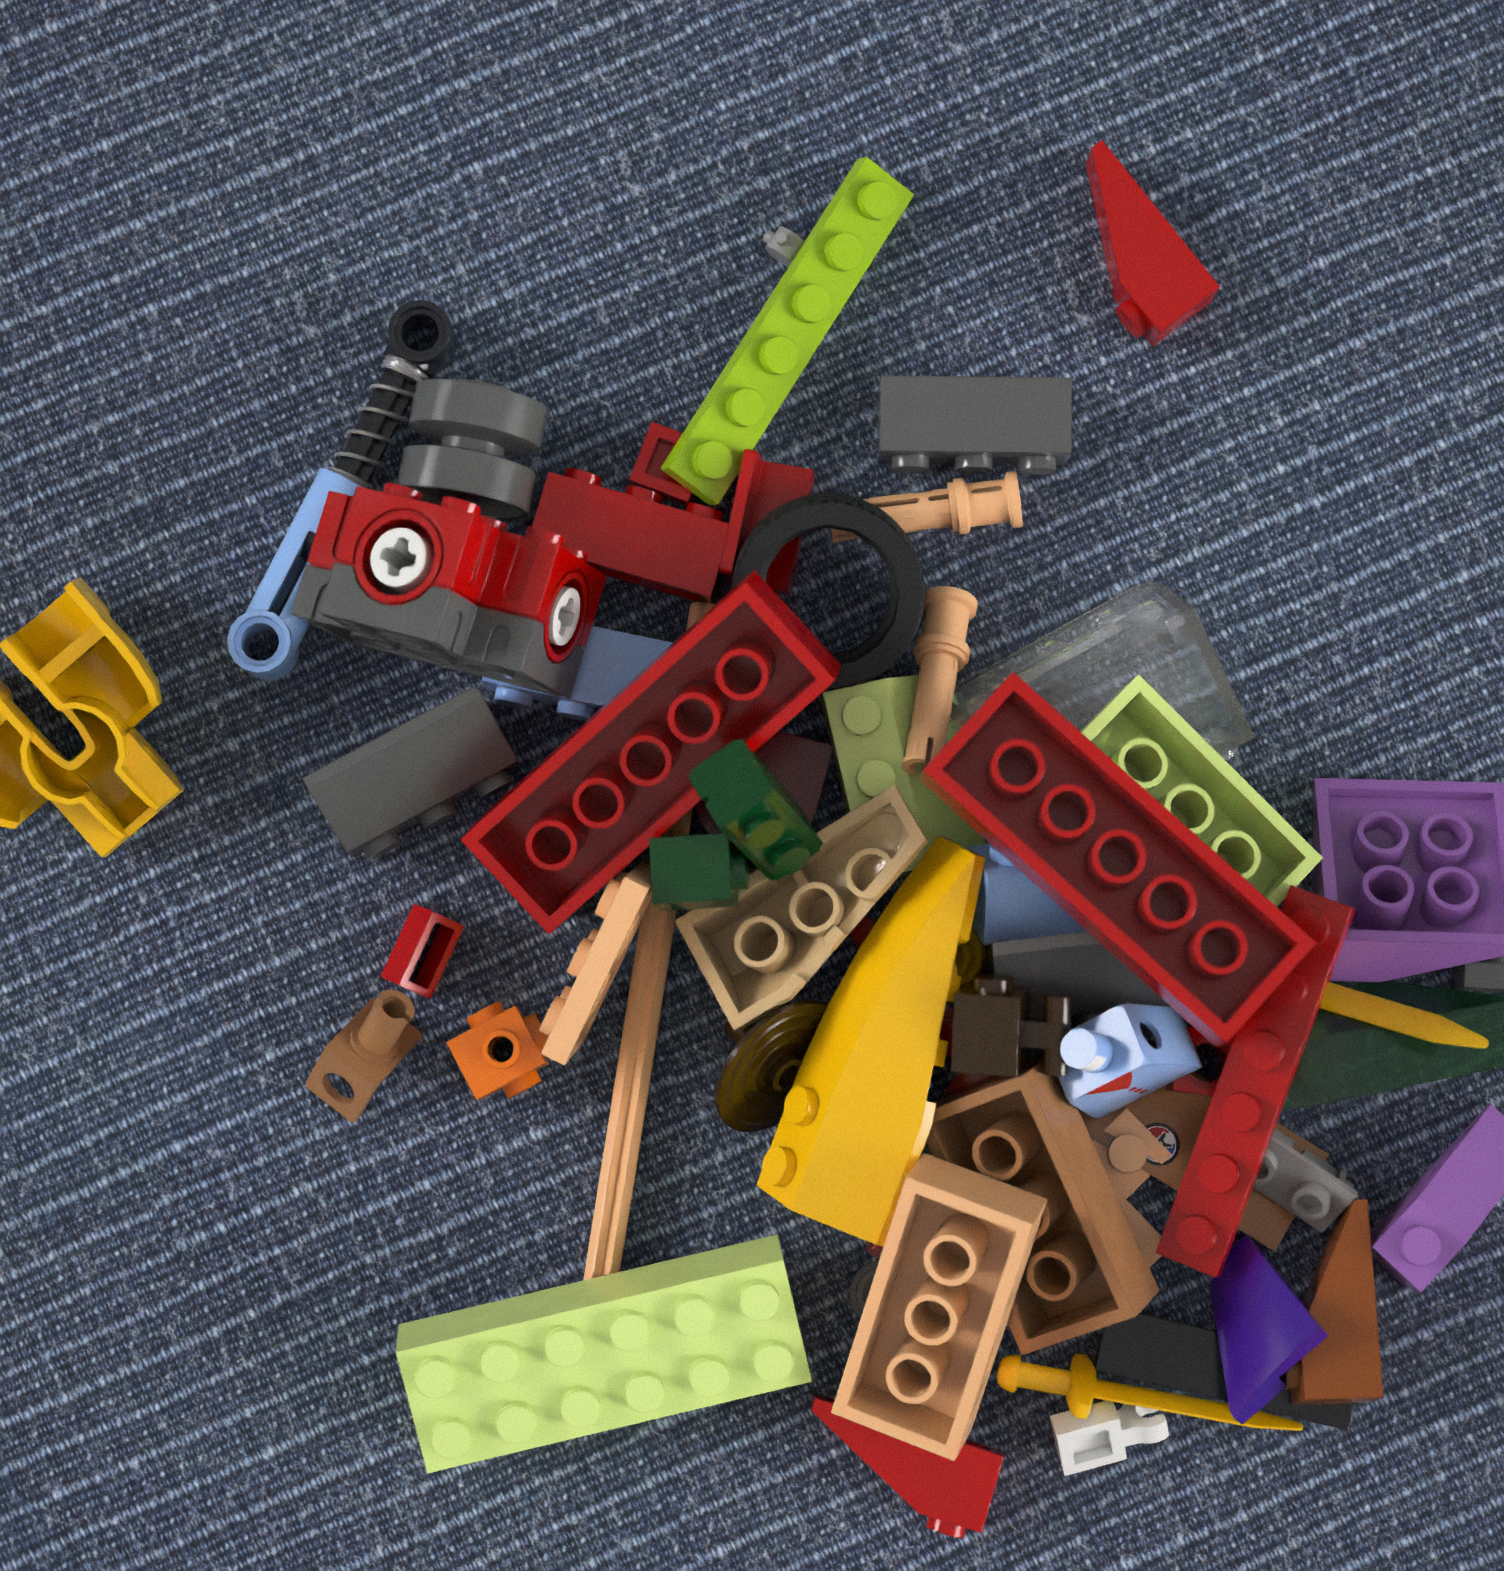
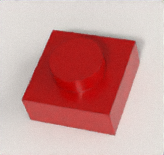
M651 422L629 482L630 485L652 490L667 499L687 506L691 502L693 493L660 469L681 437V432Z

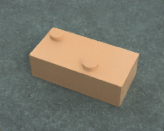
M923 1153L906 1176L831 1413L955 1461L972 1430L1048 1199Z

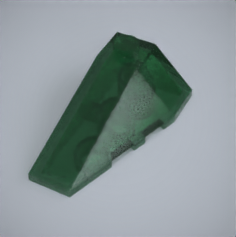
M1329 981L1337 985L1441 1015L1485 1037L1489 1041V1046L1479 1049L1432 1043L1319 1009L1282 1110H1294L1504 1067V996L1392 981Z

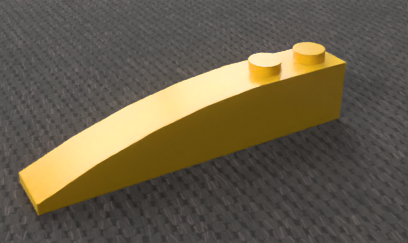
M937 837L896 891L857 951L822 1016L802 1060V1064L799 1067L792 1089L786 1096L783 1114L770 1149L764 1156L762 1171L757 1182L759 1188L789 1210L879 1246H884L906 1176L919 1160L932 1126L936 1103L926 1100L933 1065L944 1067L949 1041L940 1040L939 1035L946 1001L954 1002V993L960 988L962 978L957 976V967L954 961L958 944L966 943L970 938L986 858L949 838Z

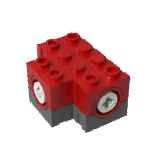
M385 483L382 492L358 486L353 497L333 491L328 492L307 560L311 565L305 566L291 611L292 615L347 644L570 699L585 651L581 646L586 647L607 576L587 564L589 556L587 553L563 545L564 537L544 529L527 527L524 537L506 532L507 525L505 523L480 515L481 507L455 497L443 496L441 505L422 501V493L394 483Z

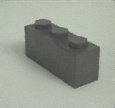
M880 376L878 389V463H891V470L894 472L923 473L929 471V464H955V472L985 474L992 472L993 464L1018 465V472L1022 474L1045 475L1055 473L1056 465H1066L1072 453V378Z

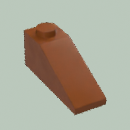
M1368 1199L1353 1200L1336 1218L1302 1301L1329 1336L1280 1376L1287 1385L1284 1390L1291 1391V1405L1370 1403L1384 1398Z

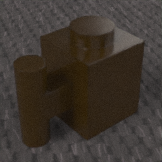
M974 975L973 983L965 982L954 993L951 1072L1017 1077L1027 1065L1028 1048L1043 1049L1042 1074L1049 1076L1068 1075V1065L1062 1059L1060 1047L1063 1038L1070 1032L1072 995L1066 993H1046L1044 1018L1029 1017L1030 987L1013 986V977L1008 975Z

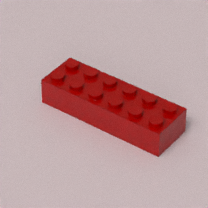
M753 570L476 820L460 840L539 925L550 934L650 845L649 838L660 837L701 800L688 778L693 768L734 739H743L754 752L758 750L836 680L842 665L761 576Z
M1014 672L1006 678L922 771L920 781L1215 1047L1226 1044L1316 944L1310 936Z

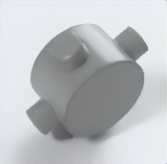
M782 226L775 233L768 230L763 236V241L767 243L765 246L766 251L786 267H789L805 242L797 234Z

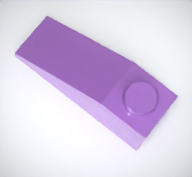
M1488 1104L1370 1231L1372 1257L1406 1289L1422 1292L1463 1248L1504 1194V1115L1492 1104Z

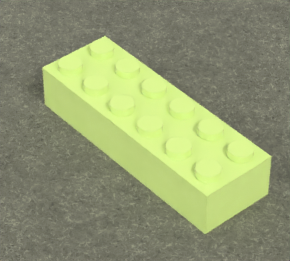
M778 1234L398 1324L396 1356L427 1473L812 1382Z

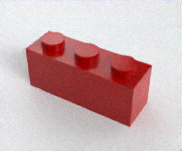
M566 468L564 476L548 471L532 527L544 529L564 537L563 545L587 553L589 555L587 564L607 577L693 602L713 603L721 577L720 564L729 523L722 521L724 514L721 511L696 503H688L685 511L661 504L663 499L661 494L638 486L628 485L625 493L601 487L602 478L575 468Z

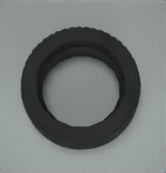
M835 493L812 494L799 497L777 507L754 527L738 554L732 578V589L753 570L766 582L768 568L780 549L805 532L824 528L852 532L871 544L888 569L892 588L888 612L871 637L853 649L831 653L842 667L836 680L826 689H841L864 683L880 675L892 666L906 651L918 630L923 614L925 600L924 577L920 561L910 539L899 524L886 512L865 500L849 495Z

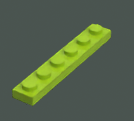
M868 157L856 160L660 468L708 505H718L740 471L744 450L754 449L914 196L911 191Z

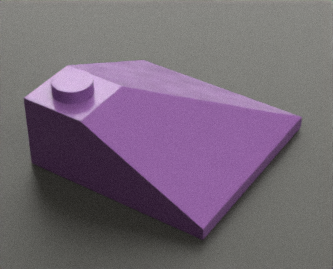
M1314 778L1312 847L1323 859L1312 869V892L1356 908L1330 981L1384 982L1504 956V783Z

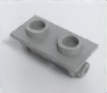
M1275 1128L1254 1188L1323 1233L1357 1197L1358 1191L1353 1189V1183L1345 1179L1347 1175L1345 1170L1334 1168L1306 1148L1302 1153H1299L1292 1148L1295 1141Z

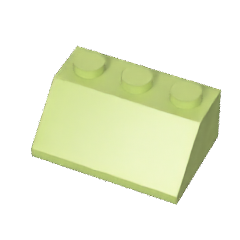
M918 675L884 678L851 687L823 692L821 698V705L830 743L833 746L832 752L847 814L895 785L898 787L929 841L898 878L908 876L938 836L949 838L966 848L971 845L985 844L984 838L920 781L922 763H917L914 776L906 773L902 768ZM953 706L946 744L958 732Z

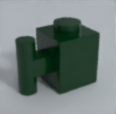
M725 833L649 838L652 904L659 910L676 911L739 906L738 889L749 888L748 857L741 850H736V845Z

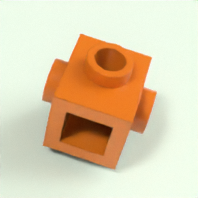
M500 1001L466 1018L471 1029L446 1042L476 1100H483L502 1089L507 1099H510L542 1082L537 1070L549 1065L546 1056L541 1054L549 1036L539 1031L542 1023L536 1012L525 1017L520 1007L515 1005L505 1010ZM508 1038L513 1044V1054L507 1061L500 1062L495 1056V1046L500 1040Z

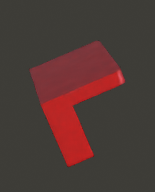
M744 450L720 564V573L728 585L732 586L734 567L738 554L754 527L777 507L799 497L812 494L815 479L813 469L763 461L758 451ZM803 533L784 545L768 568L766 583L776 594L791 596Z

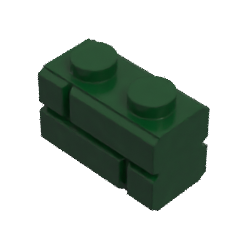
M734 739L691 770L692 772L688 778L700 798L706 803L705 806L717 826L729 839L731 838L733 843L769 881H778L785 875L797 872L805 866L810 857L820 851L819 849L823 842L811 823L806 819V815L794 796L743 739Z

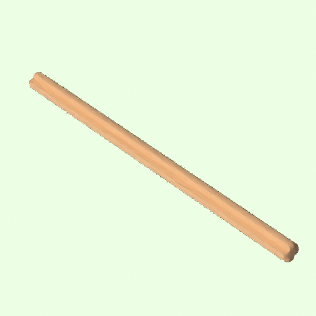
M693 602L689 609L686 631L715 604ZM693 807L658 838L689 836ZM652 901L638 931L583 1280L617 1273L621 1270L677 910H659L652 904Z

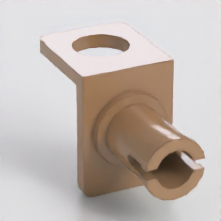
M390 989L382 991L379 994V998H372L329 1042L306 1080L305 1084L309 1090L350 1122H355L362 1115L378 1086L410 1053L422 1037L421 1032L408 1023L414 1016V1005L409 997L400 991ZM328 1073L338 1074L351 1085L354 1091V1098L345 1097L338 1093L330 1084Z

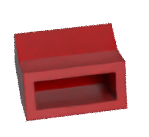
M414 904L380 977L431 1000L464 926ZM435 923H438L440 928L413 983L409 981L410 976Z

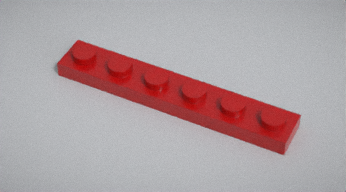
M1290 885L1281 911L1310 936L1316 944L1236 1032L1156 1249V1254L1215 1278L1221 1276L1356 908Z

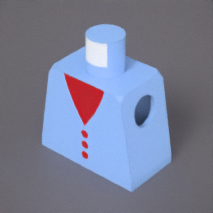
M1126 1003L1116 1006L1071 1029L1065 1035L1060 1051L1062 1059L1068 1065V1075L1058 1076L1069 1103L1091 1117L1099 1119L1203 1066L1182 1016L1172 1007ZM1153 1035L1156 1040V1049L1147 1043L1149 1037Z

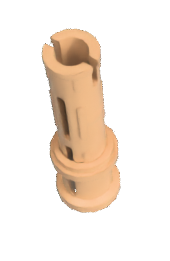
M1016 471L1006 472L1004 479L966 483L963 478H954L953 482H948L947 488L863 499L886 512L899 524L905 533L952 527L953 533L959 532V535L969 534L971 527L1010 523L1012 528L1023 527ZM831 529L833 543L860 538L852 532Z
M936 586L925 591L923 632L915 640L913 655L920 669L906 753L902 762L903 770L912 776L916 773L917 763H922L921 777L923 769L946 745L957 672L961 671L969 661L971 649L965 641L969 620L976 616L978 601L969 592L956 587Z

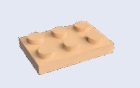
M641 861L628 874L620 871L616 879H611L594 913L604 919L600 930L593 928L588 938L584 937L568 967L567 973L577 977L572 988L566 985L560 997L556 996L540 1026L539 1031L549 1036L541 1052L542 1055L565 1065L585 1042L652 901L651 865Z

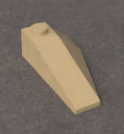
M891 786L817 832L823 842L819 849L820 851L810 857L805 866L797 872L785 875L778 881H769L757 869L749 874V888L738 889L739 906L693 909L675 920L678 929L735 1032H740L792 1000L929 842L897 786Z

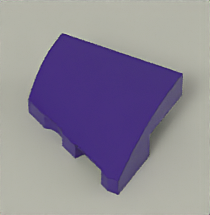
M1246 1234L1230 1250L1221 1276L1213 1277L1210 1285L1229 1410L1235 1420L1241 1425L1287 1387L1280 1376L1329 1336L1299 1299L1301 1297L1266 1253Z

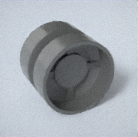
M426 379L417 382L408 426L413 431L431 440L440 442L441 445L422 444L405 447L397 484L422 493V501L441 505L443 496H450L481 507L480 515L490 518L523 519L528 517L536 473L518 462L505 458L504 455L520 456L540 452L548 408L531 397L483 381Z

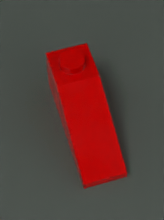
M1100 140L1091 148L1086 162V169L1114 299L1119 304L1115 311L1124 327L1134 337L1139 338L1144 335L1154 347L1211 303L1220 286L1106 144Z
M814 1393L811 1403L812 1412L916 1512L928 1516L927 1528L957 1538H964L966 1528L982 1533L1004 1459V1455L1000 1450L966 1440L955 1461H952L831 1413L835 1399Z

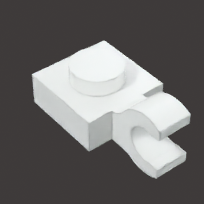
M1107 1400L1092 1404L1087 1419L1075 1418L1070 1410L1051 1415L1050 1420L1057 1454L1064 1476L1127 1459L1126 1446L1139 1443L1151 1444L1164 1440L1169 1436L1165 1415L1159 1414L1145 1418L1142 1416L1159 1410L1123 1404L1120 1409L1116 1410L1114 1402Z

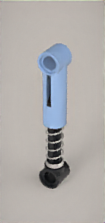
M425 300L409 301L400 306L392 315L388 326L389 343L383 353L386 359L381 364L384 373L379 383L370 385L369 389L372 397L367 406L358 408L360 420L355 429L346 431L349 441L344 451L334 454L337 462L335 467L319 469L246 612L239 616L230 627L227 637L228 651L234 662L253 678L263 681L278 680L289 674L297 664L300 653L299 645L310 624L292 615L291 611L304 573V566L311 565L307 560L328 492L333 491L353 497L358 486L373 489V486L369 483L377 467L385 466L381 459L388 445L397 444L393 436L400 422L408 421L404 415L414 398L416 383L421 380L434 379L436 374L445 370L454 360L457 350L456 335L444 310L435 303ZM430 326L437 329L439 336L431 348L417 351L407 346L408 337L416 328ZM262 631L276 632L279 645L274 655L261 661L251 659L249 645L253 637Z

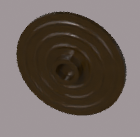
M803 1000L794 1003L789 1001L759 1019L756 1025L751 1024L738 1033L733 1030L729 1021L726 1022L724 1032L737 1045L731 1051L721 1069L714 1097L716 1111L726 1125L740 1132H756L770 1128L780 1122L786 1096L792 1089L799 1067L828 1005L815 1000Z

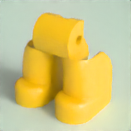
M79 577L65 585V592L27 625L0 642V648L16 667L41 691L56 710H61L77 728L86 747L71 760L65 757L13 702L11 690L0 679V827L16 829L45 802L50 800L101 857H107L183 792V786L163 758L134 728L136 724L163 702L159 681L144 655L110 617V611L105 603L82 577Z

